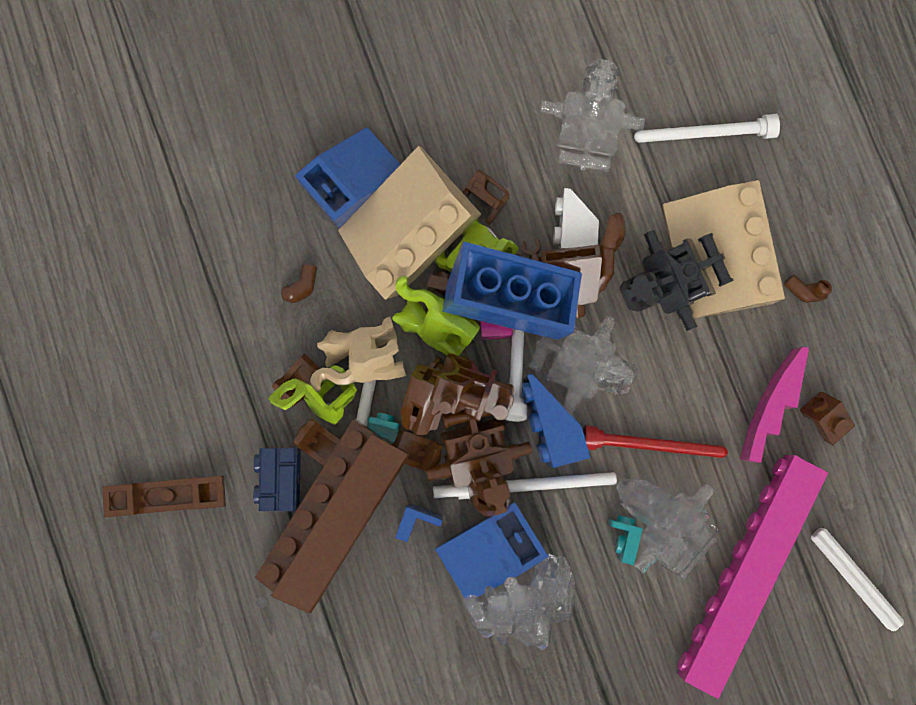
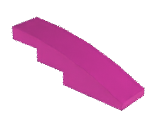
M808 347L792 349L773 375L759 400L749 425L740 460L761 463L766 436L779 435L784 409L798 407L809 351Z

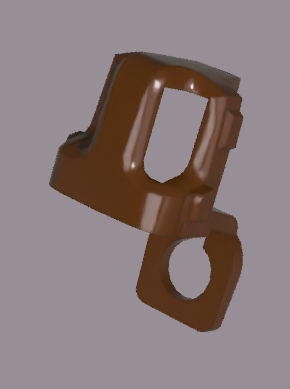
M480 169L476 171L462 192L466 197L472 192L494 208L485 221L488 225H491L497 218L510 196L503 186ZM488 182L505 193L501 200L487 191Z

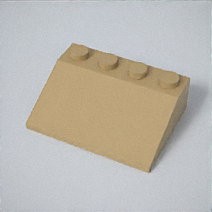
M418 146L338 231L366 279L387 300L399 296L396 291V280L398 277L406 276L408 278L407 285L409 286L481 213L424 149Z
M759 180L722 187L662 205L671 248L682 244L684 239L689 238L692 239L701 261L707 260V254L698 239L713 233L716 246L720 254L724 253L726 258L724 260L730 277L734 280L719 287V281L712 266L707 268L706 272L716 294L709 297L705 296L690 305L694 319L770 305L785 299Z

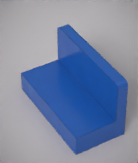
M409 503L395 538L408 542L417 518L441 526L443 515Z

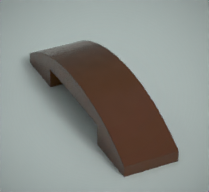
M224 475L102 486L104 517L226 507Z

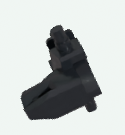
M655 230L645 233L644 237L651 254L644 258L642 262L646 272L639 273L637 276L623 281L620 286V292L628 309L638 312L660 304L664 313H677L686 331L698 327L692 315L693 311L690 305L705 296L709 297L716 294L706 269L712 266L719 281V287L734 281L725 266L724 260L726 258L724 253L720 254L716 246L713 233L698 239L702 243L708 257L704 261H701L692 239H684L682 244L671 249H665L662 241H659Z

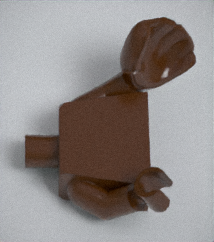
M617 212L609 216L600 245L541 251V243L535 238L537 247L534 251L529 252L526 242L523 241L522 249L529 255L530 259L582 273L576 318L585 316V304L597 302L598 293L606 289L614 275V252L619 249L625 238V219L621 213Z

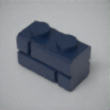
M260 448L259 454L255 455L254 472L259 473V485L254 486L253 501L254 504H259L258 511H296L300 505V448Z

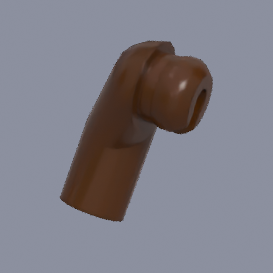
M303 264L300 280L283 287L281 291L283 300L290 303H298L310 296L314 290L317 267Z
M795 274L790 276L783 284L798 299L806 303L823 301L832 292V286L826 280L805 284Z

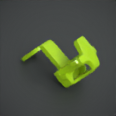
M333 365L331 367L341 374L345 373V370L339 366ZM295 378L283 383L269 396L268 400L271 404L287 410L305 395L304 400L315 415L327 422L336 424L343 418L344 408L354 398L357 389L353 383L339 385L343 393L328 406L323 401V396L335 383L325 379L321 382L320 392H316L311 385ZM295 388V393L291 397L283 400L280 399L283 393Z

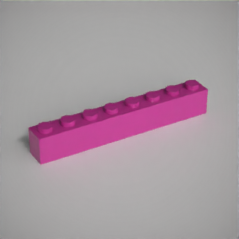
M784 455L774 465L772 472L774 477L770 485H766L760 494L759 501L761 504L757 512L752 513L746 523V529L748 530L743 540H739L733 549L732 556L734 559L730 567L725 568L719 578L720 587L716 595L711 596L706 604L705 612L707 614L702 624L699 623L694 628L691 636L693 642L688 652L685 651L678 661L677 668L679 671L677 674L685 682L719 699L828 475V472L796 455Z

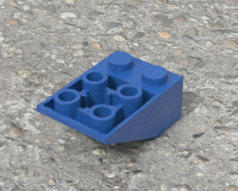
M366 127L318 155L299 171L295 177L302 188L340 229L401 164Z
M533 374L527 375L523 379L522 397L524 403L530 402L533 414L528 415L532 432H538L541 443L537 444L536 447L540 461L547 463L548 467L555 468L590 458L581 425Z
M513 500L510 501L509 510L506 513L490 517L486 516L435 548L467 602L517 577L548 558L544 548Z

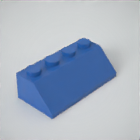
M463 242L447 282L442 312L560 340L574 333L582 273Z

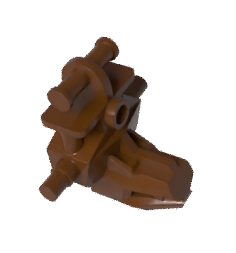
M450 353L447 355L442 371L425 365L416 366L411 375L401 408L402 424L406 430H412L416 435H426L430 430H437L442 413L448 414L451 412L456 414L463 409L467 414L475 416V420L479 422L483 411L491 413L497 420H504L513 406L515 388L510 383L502 384L494 381L497 373L496 370H492L491 376L478 372L474 361L469 360L467 357Z
M464 409L456 414H442L441 418L445 429L464 422L466 427L440 434L441 440L446 446L447 455L444 456L445 463L425 470L428 482L440 478L442 480L449 478L456 487L467 486L470 501L484 516L490 517L506 513L510 506V500L508 499L510 491L508 483L502 476L513 471L512 460L532 453L530 443L525 442L507 446L504 443L502 433L505 430V425L501 420L492 419L476 423V417L467 414ZM483 411L481 418L490 416L492 414Z

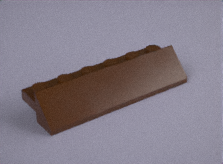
M352 420L255 576L257 580L273 592L271 597L307 613H312L410 454L387 438L381 437L360 421Z

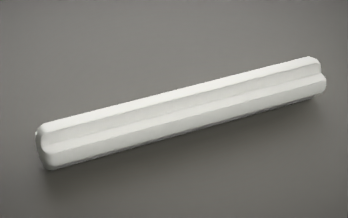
M825 528L817 529L811 535L812 541L884 626L891 631L898 630L904 624L901 616Z

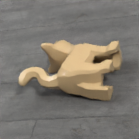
M391 317L385 318L382 325L377 327H359L348 333L336 332L334 330L329 331L323 341L317 343L318 349L324 351L327 357L325 361L326 367L333 366L349 355V369L342 374L332 368L317 370L312 374L309 383L316 392H320L321 382L325 379H329L337 385H348L354 382L365 383L406 376L403 361L395 363L393 355L399 351Z

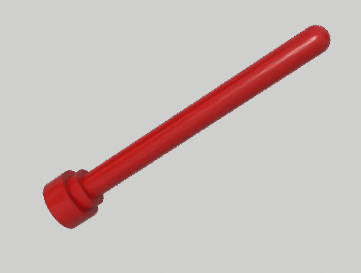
M584 425L583 428L588 450H596V448H602L603 445L717 458H724L728 454L727 448L719 445L604 433L603 430H599L598 426Z

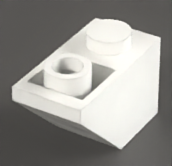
M564 188L561 198L557 197L555 203V215L560 216L559 227H554L553 245H558V249L598 245L599 220L571 189Z

